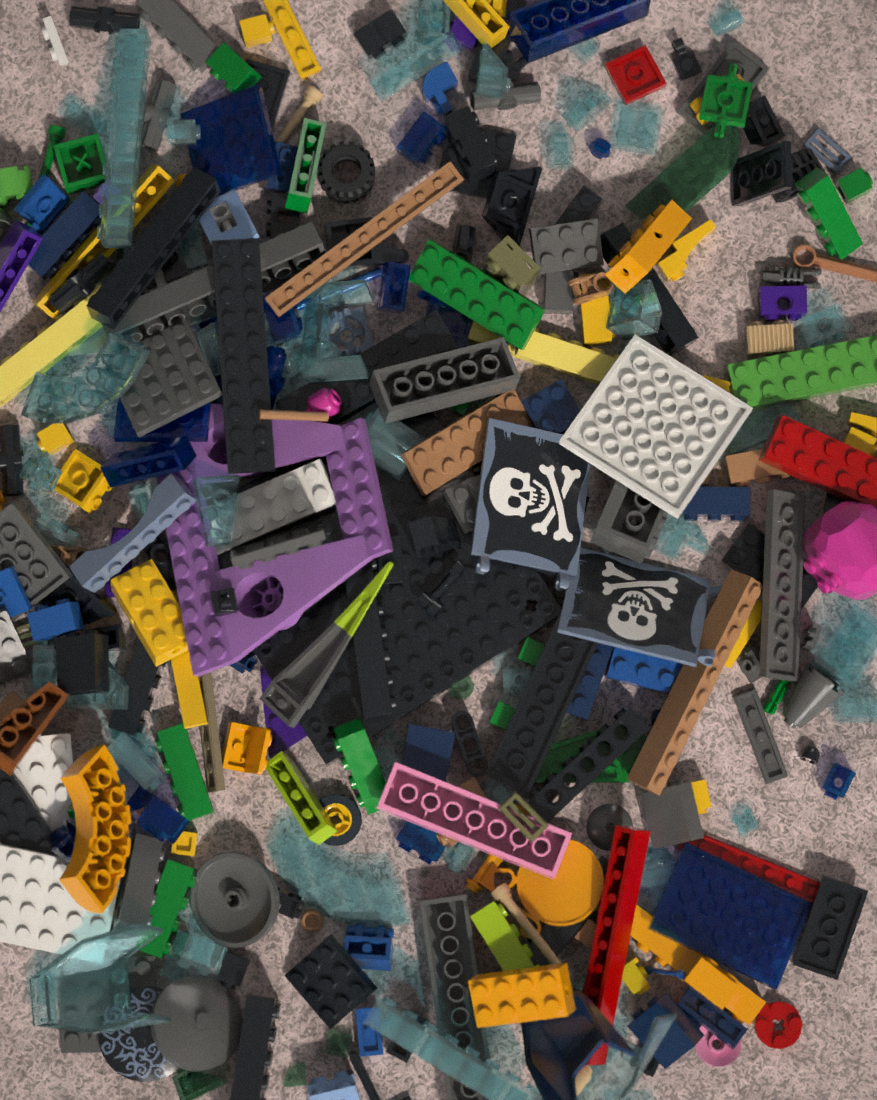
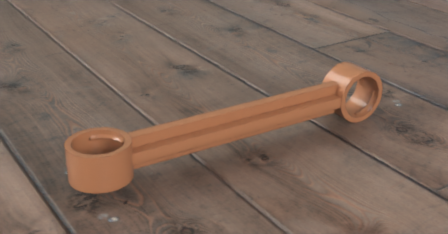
M800 245L793 253L792 261L796 267H816L877 283L876 268L816 254L815 250L809 245ZM801 250H808L812 254L813 260L808 265H802L797 261L796 254Z

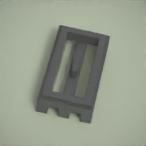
M813 623L808 627L807 631L810 633L805 635L804 640L806 642L802 644L801 649L810 651L815 648L822 630L821 625Z

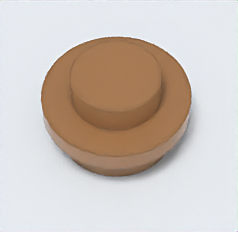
M309 909L302 914L300 923L305 931L315 933L323 927L324 918L318 910Z

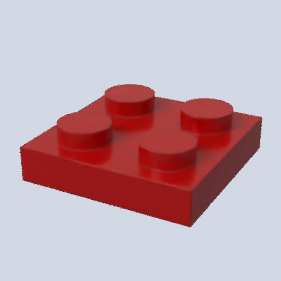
M646 45L605 63V69L625 105L666 87L667 83Z

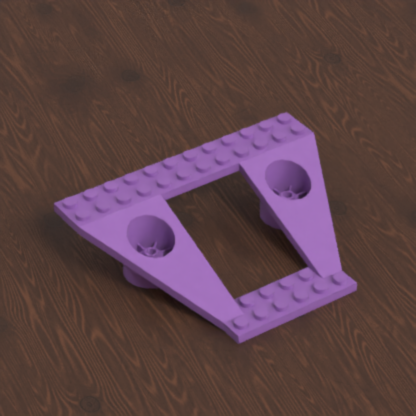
M207 403L148 433L157 484L159 485L172 473L184 481L196 498V501L190 508L178 516L166 528L194 676L199 677L238 662L277 631L288 629L296 624L306 609L372 559L393 551L365 419L359 418L342 426L316 421L272 419L275 468L326 456L343 540L299 550V552L291 555L276 556V559L268 562H263L262 560L254 561L253 566L245 569H239V566L222 570L219 568L204 485L237 477L254 478L264 472L228 474L223 405ZM280 581L276 588L275 582ZM234 588L238 612L214 617L210 591Z

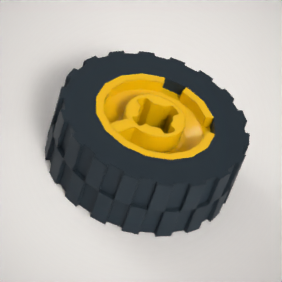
M330 794L319 799L330 819L335 815L341 819L340 823L334 824L337 832L323 843L331 846H340L352 841L359 833L362 824L361 812L357 804L349 797L341 794Z

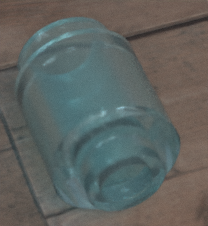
M460 842L453 845L445 859V862L449 863L447 868L460 874L461 870L466 872L475 854V848Z

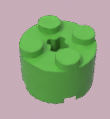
M17 166L0 169V208L9 206V201L17 200L20 203L33 187L29 166H23L24 170H18Z

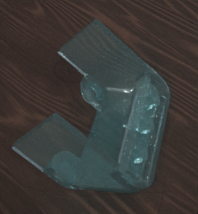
M365 279L326 283L306 303L303 314L299 366L300 374L306 382L314 383L369 378V373L361 355L339 357V350L336 344L329 341L326 342L329 307L374 303V298Z

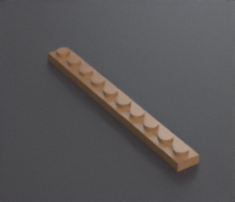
M451 161L265 297V301L279 318L464 181L463 177Z

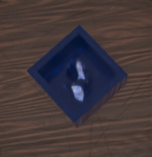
M141 785L138 786L126 803V806H130L131 820L143 830H147L162 843L167 840L174 844L190 822L177 810Z

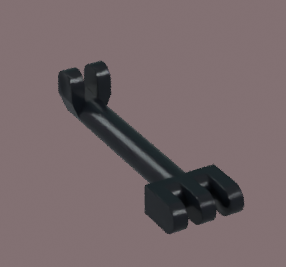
M352 1051L350 1053V1061L369 1099L380 1100L358 1052Z

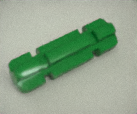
M779 680V682H776L768 697L769 701L763 707L765 713L769 715L775 714L778 708L777 704H780L788 689L787 685H790L791 681Z

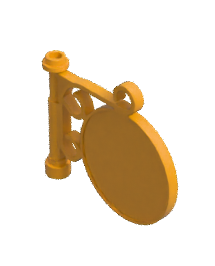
M518 802L516 803V806L523 814L531 816ZM570 839L554 879H549L522 867H519L516 877L511 869L499 868L504 860L487 854L485 861L473 879L467 878V884L465 885V887L476 894L479 890L482 891L483 889L479 886L480 884L493 892L496 889L495 875L497 873H510L512 881L508 884V887L512 889L517 884L519 898L529 914L521 908L520 910L526 917L537 924V932L541 934L542 926L540 921L548 925L562 927L577 924L589 917L601 901L605 879L602 866L595 854L582 843ZM520 925L521 934L524 937L531 939Z

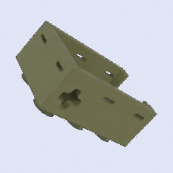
M507 235L488 253L483 271L503 282L510 289L525 295L535 285L540 267Z

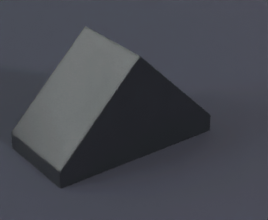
M122 624L89 629L98 630L99 634L108 636L109 651L126 650L125 627Z

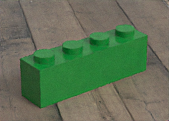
M304 118L285 204L286 209L308 213L327 124L325 122Z
M816 167L795 183L799 191L797 196L808 208L806 214L815 222L817 226L815 231L820 238L824 239L825 244L823 246L830 256L835 255L842 260L863 245L828 174Z
M358 718L334 728L337 737L333 738L337 751H343L344 753L341 761L345 771L350 769L352 773L348 778L352 788H358L359 794L356 795L359 806L360 808L365 807L368 815L380 811L376 807L386 781L362 721Z
M184 724L158 731V738H155L158 751L164 752L166 760H163L162 763L166 774L171 773L173 782L170 783L173 796L178 795L181 804L177 805L181 819L186 818V821L189 822L215 813Z
M170 859L167 860L156 889L155 904L150 908L149 914L152 915L150 928H146L139 935L134 949L158 958H163L164 954L169 955L172 948V941L169 940L172 932L176 933L179 929L181 919H178L181 909L185 911L190 897L186 896L189 887H194L197 878L196 874H194L196 869Z

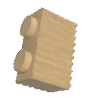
M786 320L773 321L771 325H764L762 321L751 322L750 326L745 328L746 357L770 356L795 351L793 324H787Z

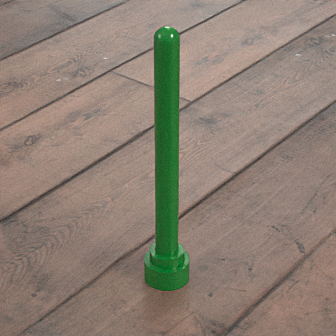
M48 125L46 134L48 135L49 143L39 178L42 174L49 177L55 156L53 145L61 143V139L65 137L66 129L56 125Z

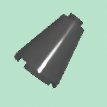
M809 662L805 666L783 712L785 716L784 722L793 729L796 726L802 728L845 693L844 689L837 690L839 684L820 669L817 671L815 669L812 670L813 664Z

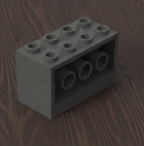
M616 480L590 542L642 564L645 557L650 558L668 513Z

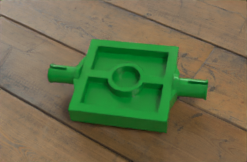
M733 64L728 65L727 76L709 74L707 76L699 119L714 122L716 124L714 136L718 137L719 129H721L719 138L724 137L725 126L731 125L742 128L745 126L753 83L736 78L738 69L736 64H734L733 72H731Z

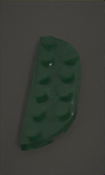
M715 124L631 199L625 207L638 217L646 219L650 214L653 217L655 216L652 213L660 204L665 206L673 200L687 212L733 169L740 147L737 126H725L724 137L719 138L721 129H719L718 137L714 136Z

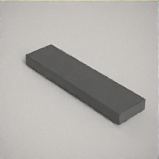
M756 688L733 696L765 783L769 784L788 777Z

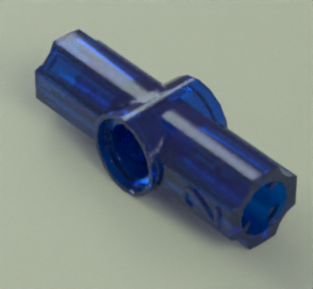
M274 346L267 347L271 410L274 408L277 394L280 393L285 384L282 372L287 356L285 349Z

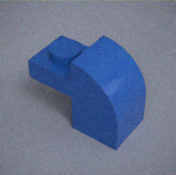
M448 62L432 69L426 75L423 83L425 103L434 99L435 101L432 102L436 113L438 115L442 113L443 116L453 112L444 93L458 87V80Z

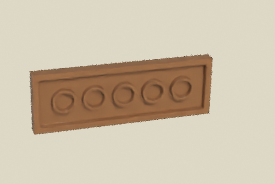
M515 390L497 395L401 453L421 495H427L482 461L488 418L534 428Z

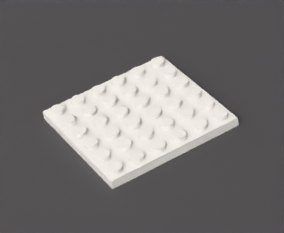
M635 334L564 433L559 444L678 519L753 408Z

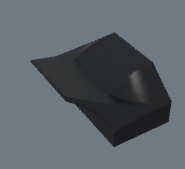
M764 95L749 102L743 130L750 144H760L765 147L783 139L785 134L766 96Z

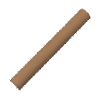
M259 409L258 418L328 421L329 413Z

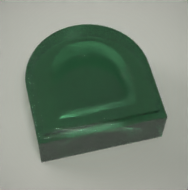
M466 677L450 687L449 697L458 699L468 698L474 690L473 681Z

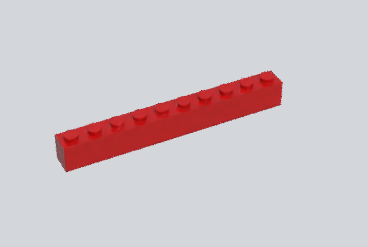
M615 825L583 994L589 997L612 1026L651 832L633 826ZM603 1043L587 1062V1065H606L609 1046Z

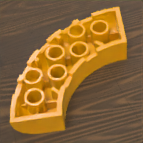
M105 744L97 746L80 756L60 777L73 804L76 819V839L72 857L59 881L80 906L93 913H103L118 891L116 889L121 877H124L126 870L123 868L131 847V838H128V824H131L130 806H126L125 784H121L117 774L119 769Z

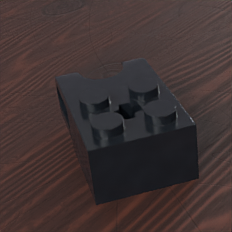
M372 218L325 222L324 230L327 252ZM384 239L344 270L405 263L409 260V254L405 249H392L387 244L386 239Z

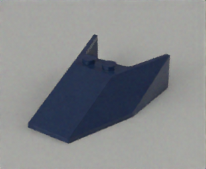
M572 985L576 1010L569 1016L521 1022L526 1066L543 1100H577L576 1075L603 1043L629 1056L634 1057L636 1055L635 1051L589 997Z

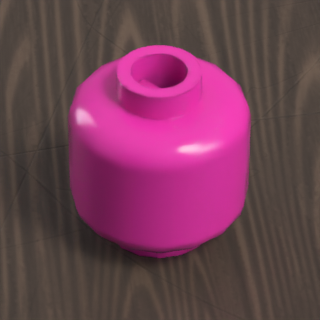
M323 387L307 398L308 407L306 411L328 412L330 419L340 412L342 401L334 389Z

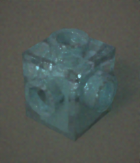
M29 457L28 461L23 465L20 479L26 481V486L35 491L53 492L62 471L51 465L52 461L46 457Z

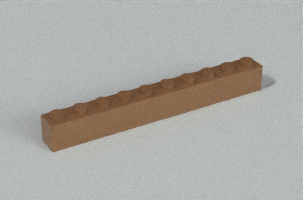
M730 570L703 625L699 650L712 649L716 652L713 665L705 666L697 661L696 667L683 664L627 777L628 781L638 787L660 796L663 788L666 786L667 780L698 721V717L708 701L715 683L718 681L719 675L750 616L757 598L760 596L763 585L751 576Z

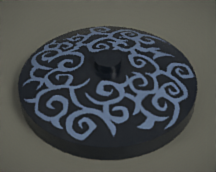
M139 986L128 989L109 1003L100 1019L98 1041L102 1055L115 1072L127 1079L137 1082H153L166 1078L179 1069V1067L169 1062L158 1050L150 1028L151 1010L163 988Z

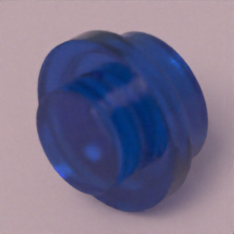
M596 138L589 144V149L594 157L602 159L610 156L611 145L606 140Z

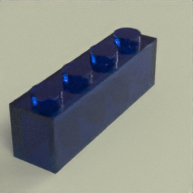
M184 436L114 453L100 469L111 488L185 470L197 455L188 437Z

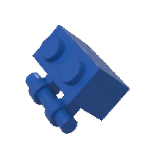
M364 924L347 926L343 948L361 969L391 971L394 929L385 928V926L378 925L377 928L364 927Z

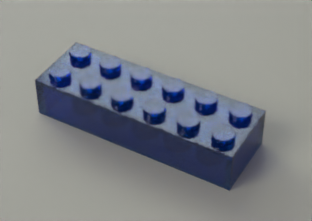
M540 0L508 13V34L526 62L531 63L648 16L651 0Z

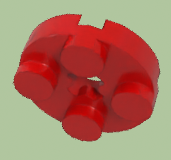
M775 1001L767 1003L755 1017L757 1037L770 1048L784 1049L790 1047L801 1035L803 1023L800 1014L792 1005L786 1002ZM774 1019L777 1021L782 1019L784 1021L782 1025L785 1028L782 1031L779 1029L777 1031L773 1030L774 1024L772 1022Z

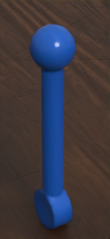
M651 965L645 967L647 974L677 976L679 979L686 977V972L681 969L671 971L653 968Z

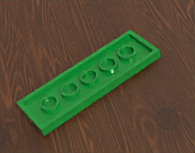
M428 239L408 278L410 282L499 337H504L507 342L520 350H524L546 310L433 239Z

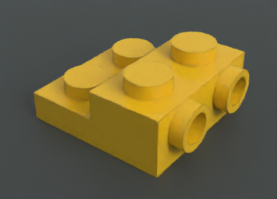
M74 449L49 487L91 514L93 510L95 511L101 506V497L104 493L114 487L116 475L79 450Z

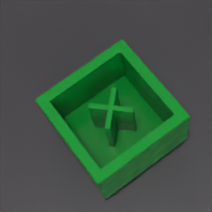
M98 133L53 145L64 187L68 195L97 188L108 180L112 183Z

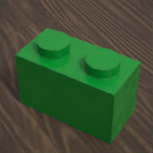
M225 42L205 62L212 68L209 72L218 81L222 78L226 81L224 86L233 95L238 92L244 97L262 77Z

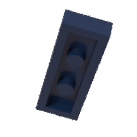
M691 986L688 987L677 1003L687 1015L731 1049L737 1046L748 1030Z

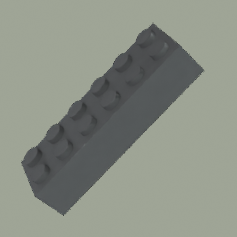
M502 337L374 370L369 384L383 421L386 424L513 391L517 387L520 376L506 340Z

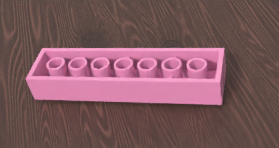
M397 762L393 764L376 809L549 879L556 877L572 835L570 832L548 824L549 826L531 843L498 809L501 804ZM506 807L531 835L535 833L512 809ZM525 815L538 829L541 827L533 817Z

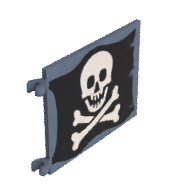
M488 418L470 551L471 555L479 556L476 564V573L485 574V572H488L490 569V559L558 573L555 589L560 591L568 588L569 575L577 576L590 463L559 444L563 434Z
M580 547L577 576L569 575V586L566 589L557 632L696 667L697 661L705 666H712L716 652L712 649H699L708 597L715 602L722 586L710 587L711 580L645 563L641 564L633 560Z

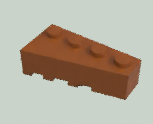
M50 681L0 721V769L10 776L68 697L67 693Z

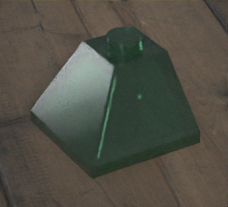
M181 1068L176 1070L177 1075L172 1077L180 1100H194L229 1082L227 1077L211 1071L194 1072Z

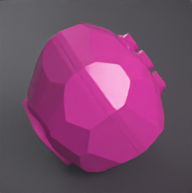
M853 501L842 502L811 523L804 532L803 548L806 556L804 568L809 574L813 575L817 581L818 588L824 594L836 592L855 600H866L877 593V506L874 507L872 504Z

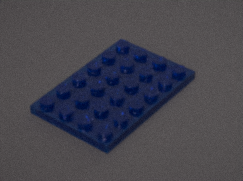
M685 842L648 929L705 957L708 956L712 960L775 990L780 984L812 902Z

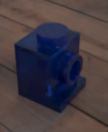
M832 763L820 789L824 790V795L832 800L837 801V798L843 799L856 772L837 763ZM836 778H839L842 781V785L840 787H836L834 785V780Z

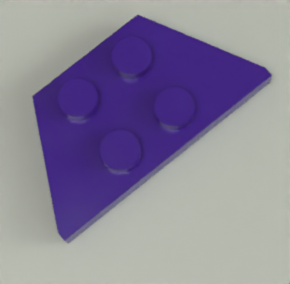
M260 669L262 693H264L272 680L265 669ZM264 704L266 728L271 729L272 742L268 747L269 758H273L281 751H285L305 738L307 734L299 722L294 728L289 727Z

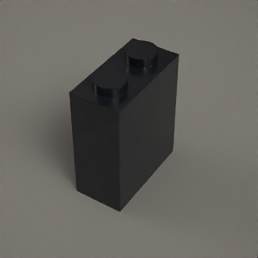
M86 630L85 635H80L78 632L66 633V637L56 638L57 687L69 696L109 692L108 636L99 634L98 630Z

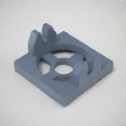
M363 307L352 310L344 308L342 312L334 311L330 316L318 319L331 364L351 359L374 346ZM346 318L357 321L362 328L354 330L348 327ZM339 320L341 329L338 335L330 337L331 327ZM345 329L351 330L354 334L350 342H344L340 338L341 332ZM364 335L361 346L354 347L353 342L356 337ZM341 342L346 345L347 349L342 352L337 350L332 344Z

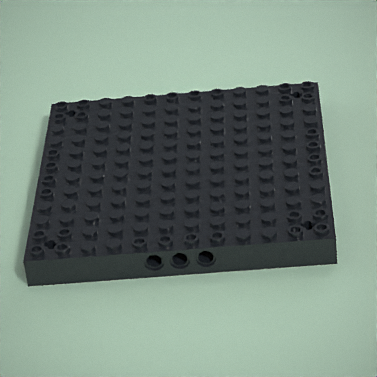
M377 402L339 425L342 426L359 418L366 420L390 536H401L403 583L383 584L380 587V593L376 594L377 602H382L384 616H379L380 625H385L387 639H382L383 648H388L390 662L386 663L387 672H392L393 686H389L390 695H395L396 709L392 710L393 715L364 719L352 636L312 707L307 709L299 720L301 727L327 767L344 756L343 751H337L333 737L329 738L327 736L330 734L329 729L331 727L336 728L360 718L370 740L521 643L527 637H530L558 619L562 610L539 573L532 568L490 559L489 571L485 572V574L476 573V564L479 556L470 554L473 530L464 533L443 495L446 489L466 479L475 477L470 468L427 495H421L401 453L443 429L433 411L385 424ZM326 456L277 467L272 472H264L217 503L318 459L322 460L331 482ZM335 505L242 545L318 522L322 523L326 540H322V545L340 541ZM425 514L426 517L435 516L454 519L462 547L416 558L408 522L412 521V517ZM308 545L299 547V550L308 549L309 547ZM231 550L217 555L220 570L233 567ZM285 552L276 554V556L283 555ZM376 557L377 569L373 570L374 578L379 573L378 557ZM460 560L466 565L467 569L438 598L445 607L437 617L432 619L416 601L425 591L430 594L441 583L454 564ZM345 580L306 609L296 624L288 629L277 631L253 650L271 680L303 653L349 607ZM280 581L275 582L276 588ZM528 601H531V603L536 602V611L532 612L531 609L529 611L525 609Z

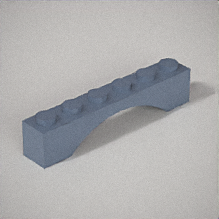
M171 473L154 488L146 512L138 524L126 536L108 547L86 551L69 566L81 586L93 593L101 589L109 579L119 573L131 559L135 558L144 547L153 542L165 528L169 527L178 516L187 511L196 501V498L184 481Z

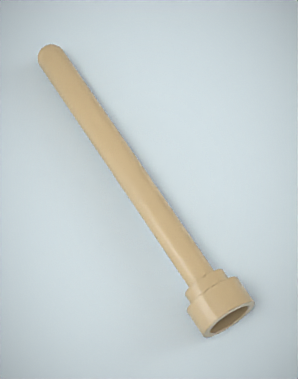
M308 85L303 92L305 94L303 102L276 141L285 143L310 106L319 103L324 96L320 91ZM264 158L252 174L254 181L260 180Z
M503 883L491 893L495 901H499L501 904L504 903L551 965L561 963L511 898L512 894L510 893L511 889L508 885Z

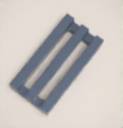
M819 128L802 144L806 149L811 148L817 159L836 175L852 159L845 150ZM817 135L821 137L845 159L841 161L815 137ZM811 141L839 166L836 167L810 144Z

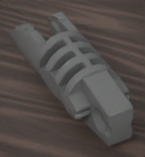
M774 266V271L762 270V281L773 282V286H807L810 289H820L821 283L803 281L804 275H821L822 269Z

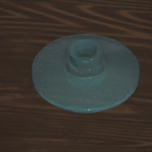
M648 844L640 885L656 887L668 881L672 876L674 859L666 848L653 849L652 844ZM654 860V862L651 864L647 863L646 861Z

